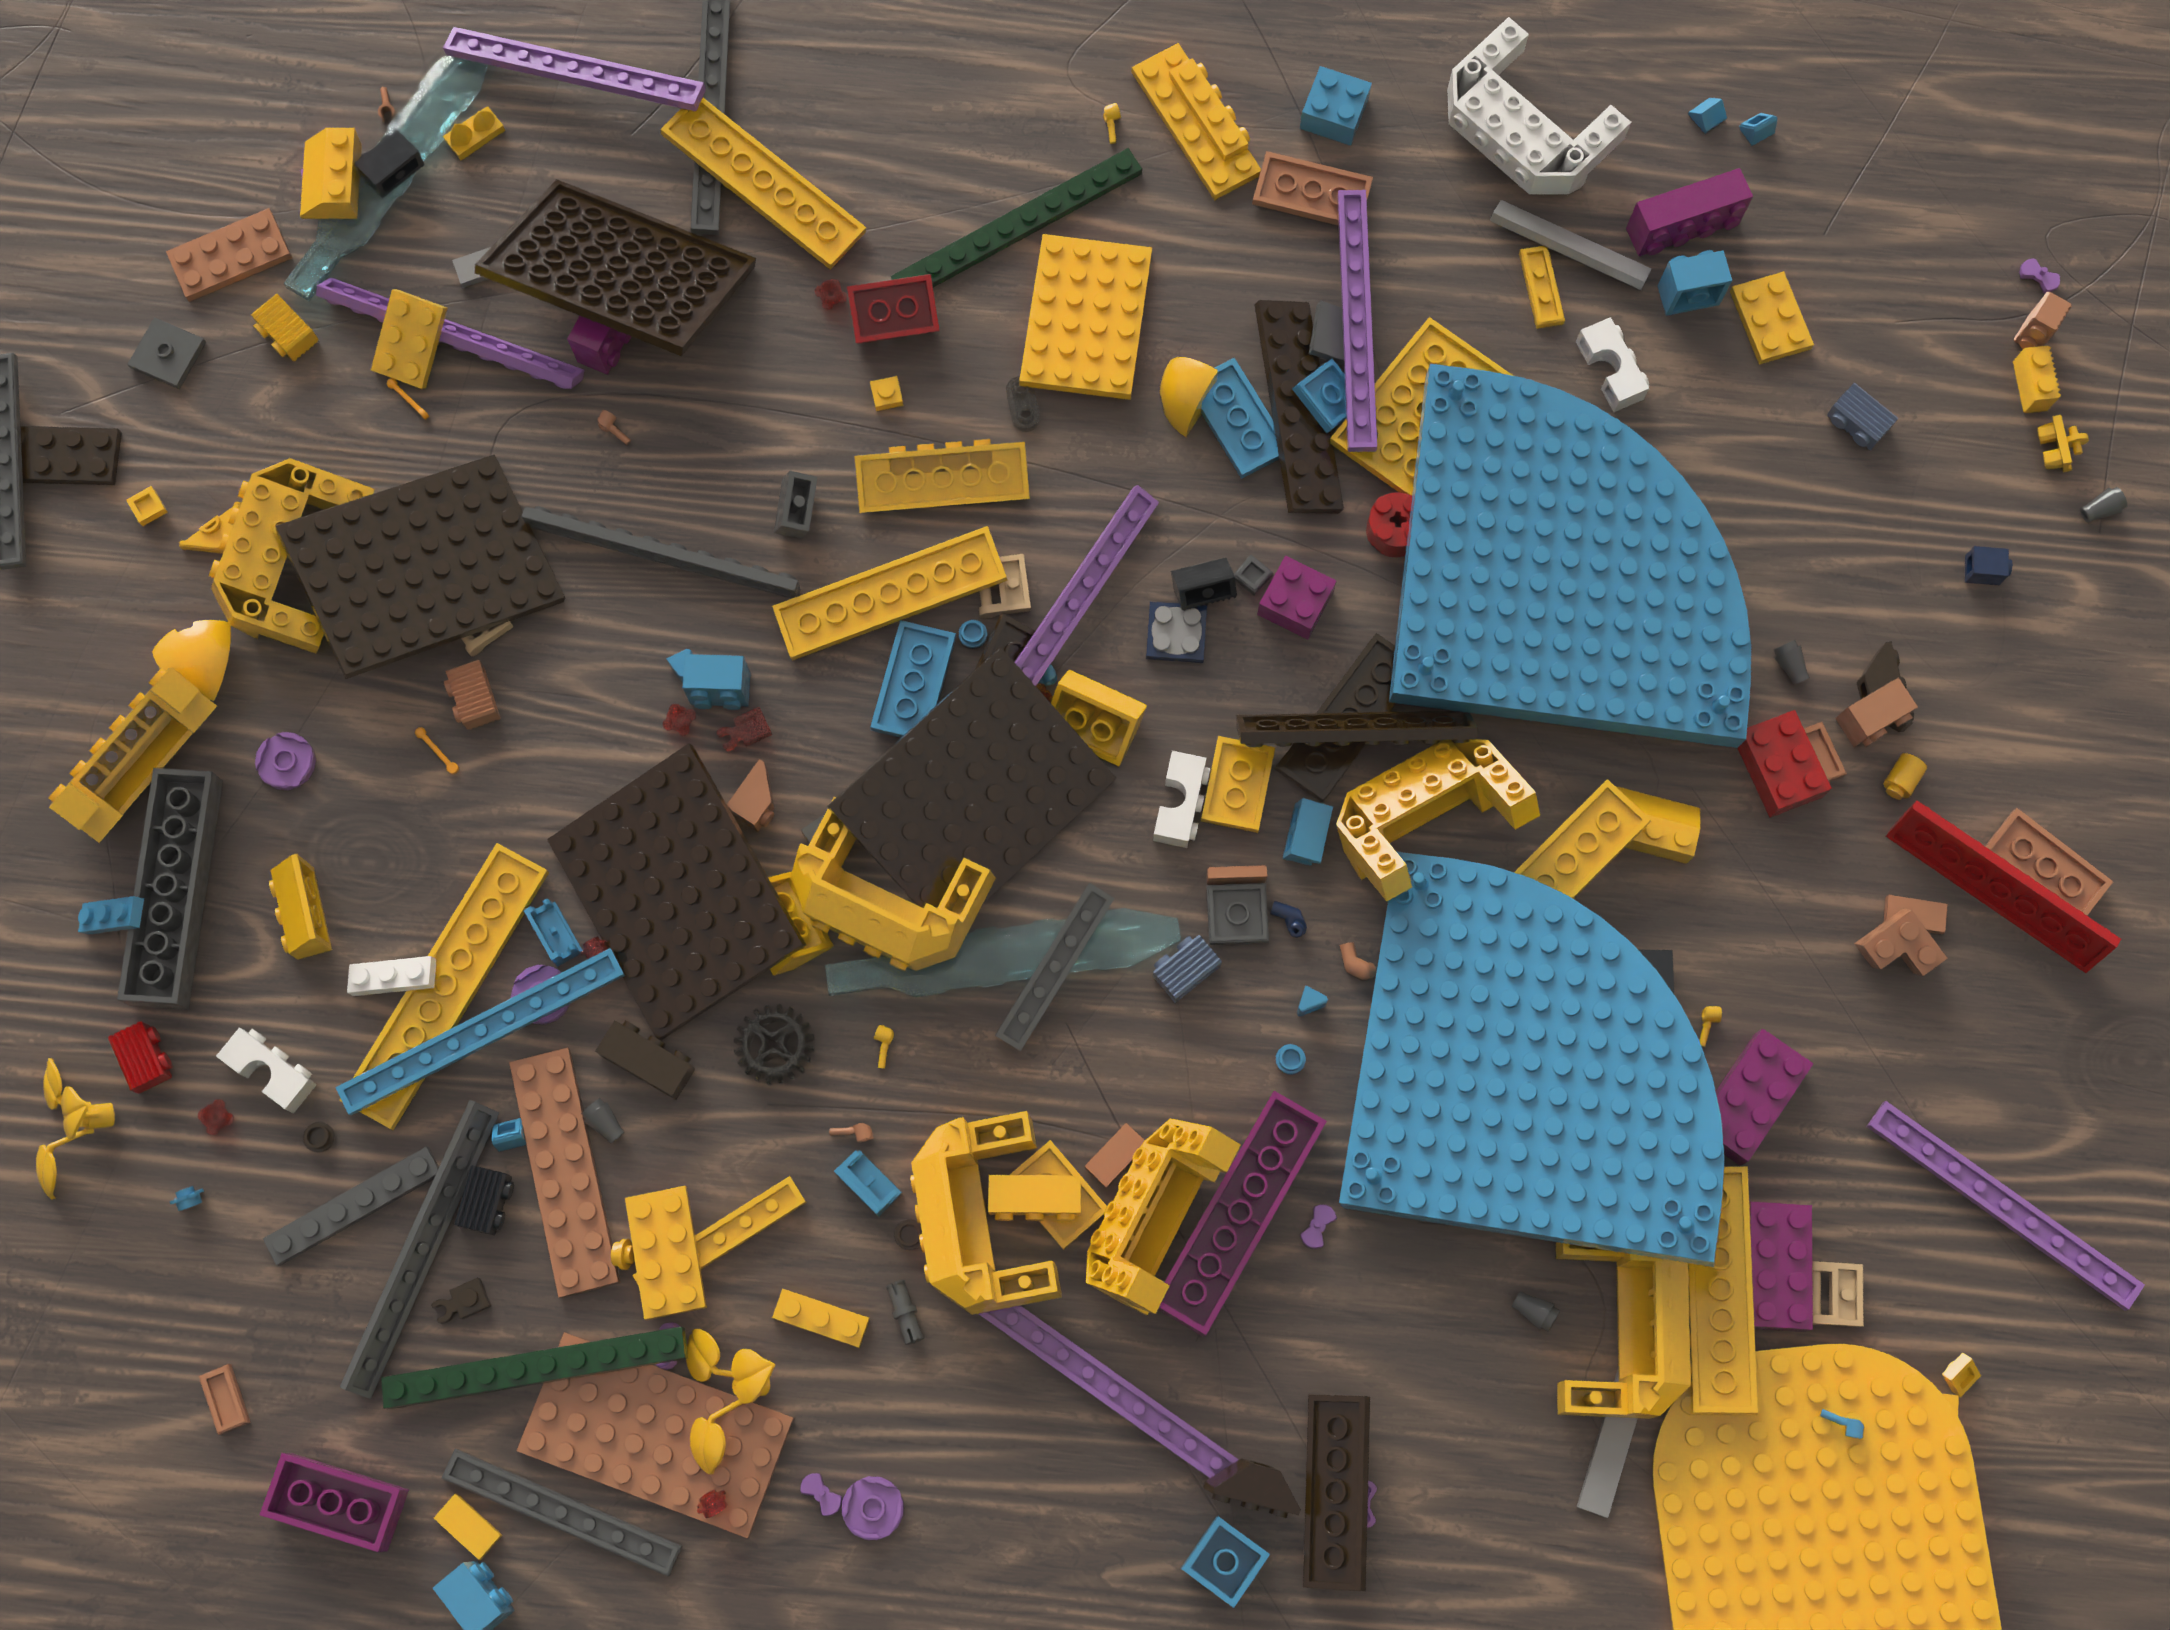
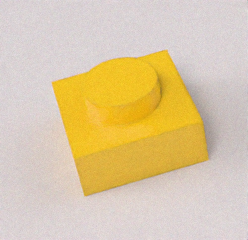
M897 376L870 381L876 411L904 406Z
M152 486L126 500L142 526L168 513Z
M1964 1353L1951 1362L1942 1374L1950 1390L1959 1395V1397H1962L1981 1377L1972 1358Z

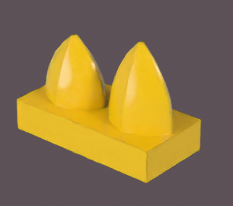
M486 106L463 123L454 124L452 130L445 134L443 138L460 161H462L506 130L496 115Z

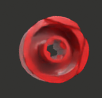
M1400 492L1389 493L1379 497L1372 506L1366 526L1367 538L1370 544L1385 556L1402 557L1406 554L1412 504L1411 495Z

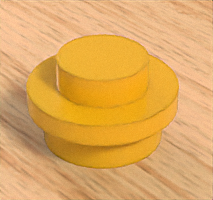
M622 1239L620 1242H615L611 1249V1262L613 1266H618L621 1270H628L631 1264L635 1262L630 1239Z

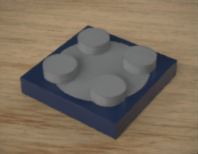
M1150 602L1146 659L1203 663L1207 605L1202 607L1198 605L1196 608H1187L1184 611L1179 603Z

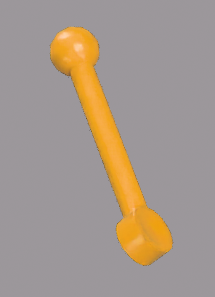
M390 378L387 380V386L399 393L424 420L430 417L423 408L398 386L396 379Z
M422 727L415 730V736L424 740L444 762L447 771L450 774H456L459 771V766L455 762H451L426 735V730Z

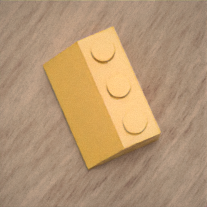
M326 127L305 141L301 219H357L360 174L354 163L361 156L362 144L355 128Z
M1070 669L1058 682L1051 701L1054 708L1099 758L1117 766L1121 765L1147 708L1146 704Z
M1617 787L1651 819V822L1625 848L1687 864L1694 857L1700 833V808Z
M293 854L271 869L273 880H269V887L273 897H276L278 902V908H275V915L279 925H283L285 934L281 936L283 949L286 953L299 960L331 951L332 947L314 867L298 854Z
M792 871L768 878L806 946L772 967L770 971L773 976L794 970L834 946L828 934L812 927L813 921L803 913L791 874Z

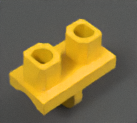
M2061 415L2052 416V422L2037 427L2040 445L2054 441L2057 443L2058 449L2043 452L2045 468L2057 469L2062 467L2064 473L2072 471V459L2069 448H2073L2074 455H2080L2083 453L2082 445L2086 444L2089 438L2086 433H2078L2077 426L2069 427L2070 436L2066 437Z

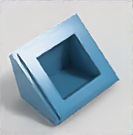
M1708 98L1688 113L1705 134L1727 119L1723 100L1718 98Z
M1759 113L1741 123L1739 128L1751 146L1775 133L1777 117Z
M685 649L666 658L671 669L682 683L685 654H693L690 649Z
M1305 985L1297 1009V1015L1301 1017L1324 1008L1328 1002L1327 996Z
M521 1118L494 1124L491 1141L498 1152L526 1145Z

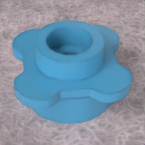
M193 1186L175 1192L176 1198L169 1201L170 1205L176 1203L178 1211L200 1204L202 1203L200 1193L204 1192L202 1188L195 1191Z

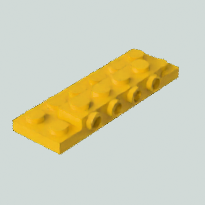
M1179 43L1132 67L1131 73L1214 201L1260 176L1261 168L1248 150L1250 137L1244 127L1238 128L1234 122L1236 116L1233 109L1229 105L1224 107L1220 101L1222 99L1221 92L1216 84L1210 85L1207 81L1208 73L1202 63L1196 64L1193 58L1189 60Z
M990 439L973 440L974 446L963 447L962 441L946 442V448L934 449V444L917 445V451H906V446L889 447V453L854 456L860 513L1030 499L1025 442L991 444Z

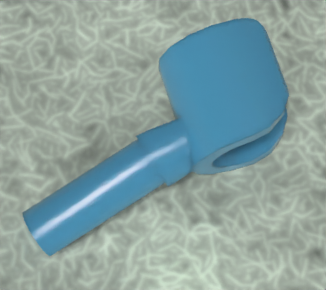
M1049 665L1037 683L1036 687L1038 689L1056 683L1057 674L1052 665Z
M1822 1409L1821 1417L1846 1426L1845 1436L1863 1438L1864 1425L1861 1421L1841 1417Z

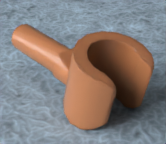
M381 87L382 105L378 109V114L383 122H385L384 115L386 112H391L393 119L396 120L397 113L393 106L390 105L387 88Z
M603 410L598 417L599 428L605 432H611L624 444L628 445L631 440L613 425L616 417L612 413Z
M859 1123L849 1128H830L829 1130L830 1136L855 1134L857 1143L873 1139L871 1127L864 1123Z

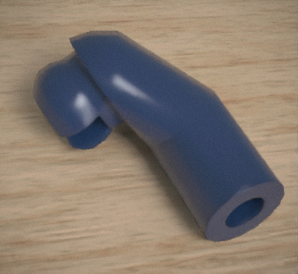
M1274 901L1270 914L1285 920L1289 934L1292 937L1298 938L1304 935L1307 925L1300 909Z

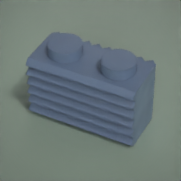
M1856 383L1849 387L1827 414L1834 426L1839 429H1845L1846 432L1853 436V440L1859 446L1867 447L1868 450H1871L1898 420L1897 416Z
M1200 935L1194 939L1188 936L1178 944L1177 949L1179 951L1172 957L1166 954L1154 964L1156 968L1153 971L1154 979L1174 1003L1182 999L1193 988L1221 967L1222 961Z

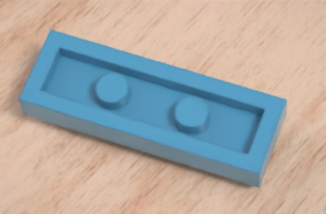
M131 896L83 903L78 915V932L89 935L140 928L144 898Z

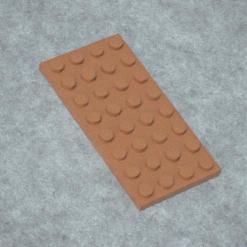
M564 1332L558 1347L590 1341ZM648 1365L543 1383L516 1451L742 1537L749 1538L794 1418L753 1402L742 1404L715 1420V1423L723 1430L726 1441L725 1452L722 1461L714 1470V1474H707L697 1464L691 1451L690 1432L692 1425L700 1417L708 1421L710 1415L737 1401L738 1397L657 1366Z

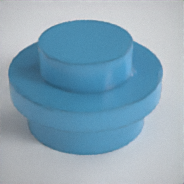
M968 620L959 629V639L968 648H978L987 639V629L978 620Z
M1284 1045L1276 1054V1065L1285 1074L1292 1075L1300 1072L1306 1062L1304 1051L1297 1045Z

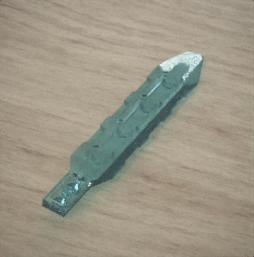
M448 55L438 60L420 82L419 89L402 112H398L387 126L388 130L381 140L398 129L419 151L424 162L429 154H433L444 140V134L458 115L467 109L481 90L488 64ZM415 173L383 199L360 176L357 219H319L316 241L284 282L285 287L310 301L316 293L317 285L326 280L341 258L366 245L380 226V220L398 196H402L412 183V177Z
M1126 908L1107 910L1070 972L1098 968L1102 971L1134 966L1181 941L1178 918ZM1051 918L1033 921L1032 924L999 929L996 927L975 929L974 932L967 934L956 957L918 971L908 967L905 971H902L889 964L891 959L885 956L879 959L869 958L825 965L828 993L829 996L891 988L916 998L943 994L946 990L981 985L984 988L1004 985L1008 981L1029 979L1066 919L1055 920Z

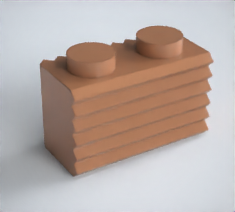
M2046 292L2044 297L2028 315L2014 341L2022 349L2045 346L2063 322L2066 314L2072 307L2071 303L2051 292Z
M480 660L446 671L448 680L444 681L448 696H454L456 706L452 707L457 723L462 722L467 730H471L472 728L501 719L485 668Z

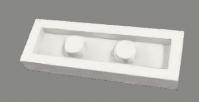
M432 956L350 964L347 993L351 996L434 988L437 960Z

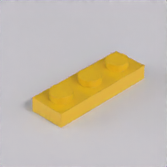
M783 1288L772 1316L773 1319L858 1348L861 1346L870 1320L868 1317Z

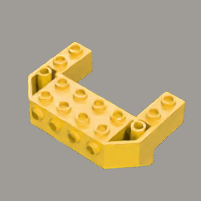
M291 458L253 473L249 482L243 480L238 493V497L243 500L240 508L233 507L228 521L229 524L233 525L230 535L223 534L218 550L224 551L220 561L214 560L209 576L214 578L211 590L230 626L257 639L260 634L316 654L324 635L316 616L272 601L287 558L285 549L277 535L276 525L301 518L306 503L325 510L371 495L375 489Z
M172 667L167 671L161 668L148 682L153 687L146 695L139 692L128 705L133 710L126 718L119 715L109 727L113 733L106 741L100 737L89 750L93 756L87 763L80 760L69 773L73 779L66 787L60 784L48 798L52 801L49 806L50 809L78 830H83L98 843L102 841L121 819L126 810L151 783L153 768H163L217 707L216 704L199 692V688ZM148 706L156 709V715L152 718L147 717L144 713ZM134 729L137 732V737L134 740H128L125 737L126 730ZM107 752H116L118 755L117 760L112 763L108 762L105 758ZM87 775H97L98 782L95 785H89L86 782Z
M1469 739L1467 743H1454L1451 740H1442L1347 792L1336 826L1343 850L1361 880L1367 877L1387 902L1412 888L1407 864L1390 845L1391 842L1469 799L1482 813L1494 806L1516 830L1540 816L1536 792L1489 740Z
M827 809L809 845L800 844L791 873L802 911L813 921L812 927L828 934L829 930H832L839 934L837 937L839 940L850 946H854L855 942L865 946L864 952L879 959L881 955L890 958L889 964L902 971H905L907 967L918 971L956 957L996 879L989 869L963 858L938 908L928 903L922 908L841 868L856 838Z
M1027 1111L968 1123L962 1117L938 1126L911 1162L913 1175L910 1176L913 1193H916L918 1203L915 1205V1213L918 1223H921L922 1230L919 1239L921 1250L925 1253L927 1262L924 1265L926 1281L971 1315L1062 1297L1058 1270L1053 1261L1001 1271L995 1270L978 1160L1037 1148L1032 1118Z
M1171 1118L1147 1138L1141 1147L1135 1151L1132 1158L1133 1163L1128 1173L1121 1178L1118 1185L1119 1190L1114 1200L1106 1207L1105 1217L1100 1227L1091 1236V1245L1087 1250L1086 1283L1145 1315H1148L1149 1312L1156 1314L1170 1285L1164 1283L1155 1275L1203 1180L1215 1183L1220 1171L1227 1172L1241 1144L1213 1127Z
M1556 1242V1259L1617 1262L1619 1382L1564 1380L1557 1383L1558 1415L1643 1419L1661 1416L1691 1386V1333L1689 1327L1690 1301L1688 1288L1690 1274L1688 1263Z

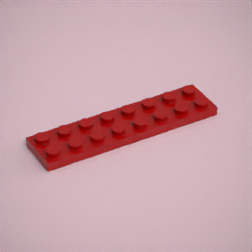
M1916 801L1903 814L1885 836L2084 973L2090 971L2117 948L2121 941V938L2110 932V930L2098 924L2082 911L2073 907L2057 894L2048 890L2032 877L2020 871L2007 860L1995 854L1979 841L1973 839L1919 801Z

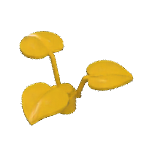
M48 1058L43 1080L44 1097L51 1110L57 1109L58 1104L61 1105L64 1115V1131L67 1136L49 1144L47 1147L40 1145L37 1152V1177L43 1191L52 1200L56 1199L53 1192L57 1176L56 1162L53 1156L54 1149L83 1135L93 1134L94 1129L112 1127L115 1121V1113L111 1103L91 1105V1102L81 1099L72 1087H65L61 1095L62 1081L59 1071L54 1064V1059ZM79 1127H85V1129L78 1131Z
M693 1329L688 1339V1359H686L691 1376L700 1382L709 1380L712 1373L733 1377L732 1389L738 1397L737 1401L710 1415L708 1421L700 1417L692 1425L690 1447L693 1457L703 1471L712 1475L722 1461L726 1446L723 1430L715 1423V1420L742 1404L752 1403L758 1397L767 1395L770 1390L769 1378L775 1363L762 1358L750 1349H742L735 1354L731 1371L718 1369L715 1365L719 1362L720 1350L716 1341L706 1331Z

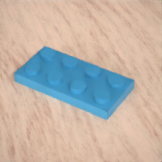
M1232 358L1215 367L1218 370L1217 381L1202 401L1201 414L1242 479L1277 461L1279 454L1273 419L1236 359Z
M900 620L871 722V731L901 738L938 704L954 648L956 633Z

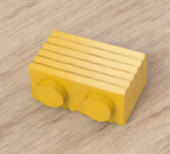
M277 293L251 314L256 322L253 325L255 330L264 339L269 336L274 341L271 346L282 358L287 354L292 361H296L302 354H305L306 350H309L310 347H313L319 341L313 330Z
M2050 346L2024 348L2013 361L2023 413L2048 411L2061 396L2058 393L2060 389L2058 388L2059 384L2056 382L2058 379L2055 377L2057 373L2054 372L2056 368L2053 367L2055 363L2052 362L2053 357H2051L2052 352L2049 351L2051 349Z

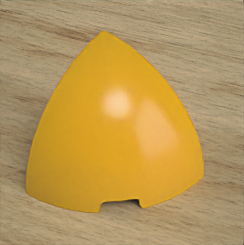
M1176 357L1170 360L1163 373L1160 384V396L1166 418L1180 434L1186 437L1201 416L1202 401L1217 381L1218 370L1191 358Z
M202 620L193 622L191 628L180 632L174 629L157 643L152 651L153 657L160 669L162 668L167 671L172 667L199 688L201 694L214 701L220 689L228 662L231 626L226 621Z

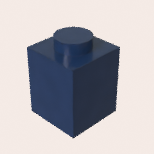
M1974 546L1965 555V583L1999 586L2012 572L2013 563L2009 559V549Z

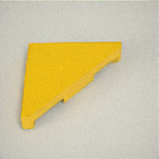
M235 502L233 507L240 508L241 502ZM233 507L201 526L200 530L187 540L180 541L179 547L183 550L223 553L224 551L218 550L223 534L230 535L233 525L229 524L228 521Z

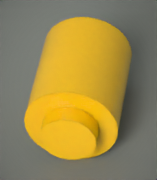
M1902 753L1883 783L1886 793L1897 800L1910 798L1926 772L1927 765L1914 755Z

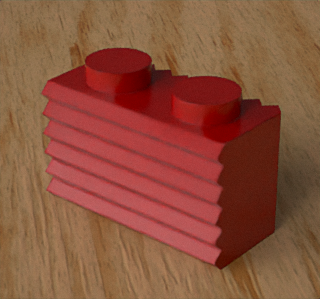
M140 1021L108 1037L130 1091L140 1094L172 1078L169 1070L173 1068L171 1060L165 1052H161L158 1043L161 1042V1037L154 1026L150 1027V1025Z

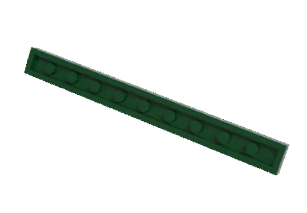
M1127 148L891 276V280L931 274L932 286L934 288L1142 175V167L1130 149Z
M681 1326L381 1377L383 1409H394L688 1359L685 1328Z

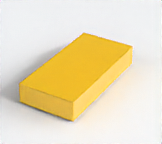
M454 1494L434 1517L443 1528L478 1560H482L502 1536L496 1528L458 1494Z

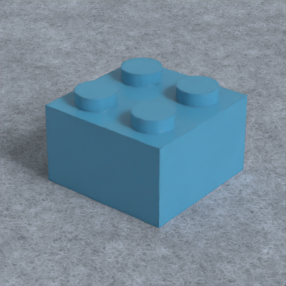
M1320 66L1302 111L1300 129L1351 146L1368 103L1372 83Z
M1707 250L1692 257L1677 256L1668 262L1657 285L1666 316L1720 305L1732 282L1724 250L1717 252Z
M685 654L682 688L690 704L696 708L710 709L713 705L723 706V708L728 710H738L741 706H749L751 673L744 656Z
M1216 1516L1181 1569L1234 1608L1270 1554L1222 1518Z
M478 1561L463 1562L433 1587V1590L463 1630H493L515 1611L510 1605L513 1599L503 1587L497 1588L491 1580L494 1574L484 1562L481 1564Z

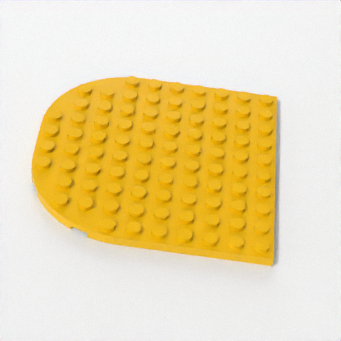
M1822 1344L1755 1351L1758 1415L1693 1414L1692 1381L1691 1386L1670 1406L1661 1423L1653 1453L1652 1478L1673 1630H2002L1970 1444L1965 1430L1950 1403L1937 1387L1919 1371L1892 1355L1858 1345ZM1822 1409L1841 1417L1861 1421L1864 1425L1863 1438L1845 1436L1846 1426L1821 1417Z

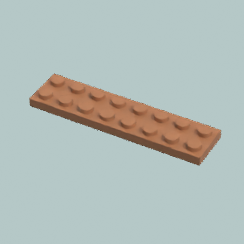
M567 1047L509 1062L558 1298L620 1283L617 1266H613L611 1262L612 1241L587 1125L583 1122L585 1118L581 1114L583 1107L571 1051Z

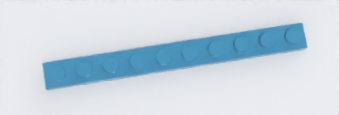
M609 948L335 1088L347 1113L353 1115L625 975L612 949Z

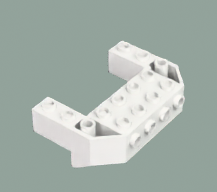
M1508 17L1452 69L1447 89L1449 125L1528 194H1570L1580 189L1584 185L1587 175L1625 139L1631 121L1610 105L1574 140L1499 76L1524 52L1529 36L1524 29Z

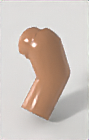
M1354 942L1340 945L1344 968L1348 974L1360 980H1368L1376 975L1377 970L1373 963H1368L1357 957Z

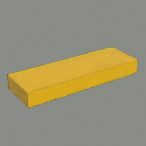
M1538 246L1520 249L1519 257L1536 329L1563 325L1565 318L1548 247Z

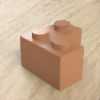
M1898 677L1847 707L1835 719L1853 747L1861 743L1867 747L1888 732L1885 728L1895 723L1899 727L1913 717L1910 713L1918 708V706Z
M1901 909L1854 943L1870 966L1880 970L1901 956L1913 974L1924 976L1948 959L1915 913L1908 909Z

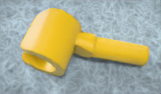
M1117 103L1106 106L1103 114L1108 127L1110 144H1116L1114 121L1121 119Z
M1709 1006L1702 1010L1703 1028L1699 1039L1702 1047L1706 1046L1711 1023L1721 1022V1007Z
M884 1025L877 1027L874 1039L882 1042L878 1068L885 1069L887 1050L893 1040L894 1032L891 1028Z

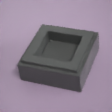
M1252 555L1234 573L1235 581L1254 596L1273 575V571Z

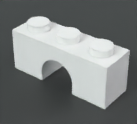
M1610 317L1580 330L1576 343L1588 365L1597 361H1606L1615 368L1616 373L1606 377L1601 390L1613 412H1616L1644 400L1649 390V381L1645 373L1640 372L1636 365L1634 352L1630 348L1628 349L1624 343L1621 328L1615 325Z
M1172 751L1165 786L1180 790L1185 797V801L1176 808L1160 806L1153 841L1188 848L1189 839L1195 841L1199 823L1193 822L1195 812L1201 813L1204 795H1199L1201 784L1207 785L1210 768L1205 767V757Z
M239 1027L216 1057L246 1078H249L258 1067L268 1065L271 1070V1079L262 1092L285 1110L294 1113L317 1085L309 1079L312 1073L300 1064H297L295 1067L286 1061L289 1056L276 1046L271 1050L263 1043L266 1041V1038L254 1029L247 1032Z

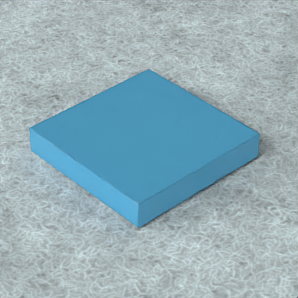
M1332 358L1292 388L1326 433L1346 419L1345 374Z

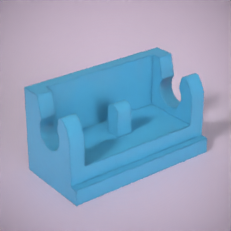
M1305 798L1295 803L1282 859L1305 865L1321 863L1333 806Z
M544 899L542 906L536 909L530 906L523 911L551 961L558 967L584 951L557 903Z
M860 1150L858 1152L854 1151L834 1170L836 1175L878 1217L902 1194Z

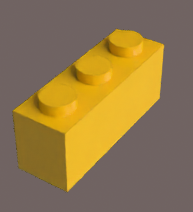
M989 1175L988 1213L989 1215H995V1220L1011 1221L1013 1220V1215H1025V1220L1043 1221L1044 1216H1056L1057 1221H1074L1075 1216H1081V1176Z

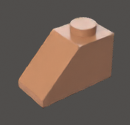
M760 759L727 803L729 810L735 818L757 832L762 826L767 827L775 814L773 812L775 808L768 770L765 763Z

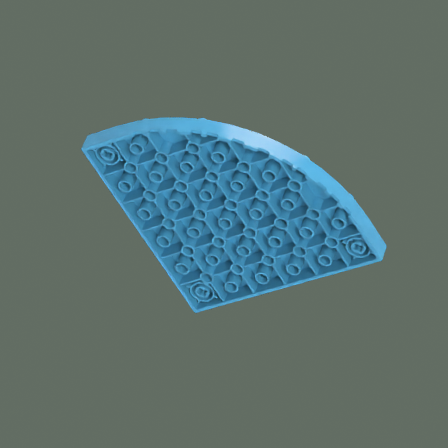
M1430 364L1424 385L1389 702L1738 748L1746 740L1751 687V639L1747 608L1738 573L1725 541L1705 505L1684 477L1656 448L1626 424L1597 406L1565 391L1522 377L1485 370Z
M1397 852L1407 864L1412 888L1389 900L1387 905L1339 1204L1345 1209L1714 1267L1724 1181V1147L1721 1114L1713 1077L1700 1041L1681 1004L1658 971L1626 937L1602 917L1568 895L1543 883L1491 865L1453 858Z

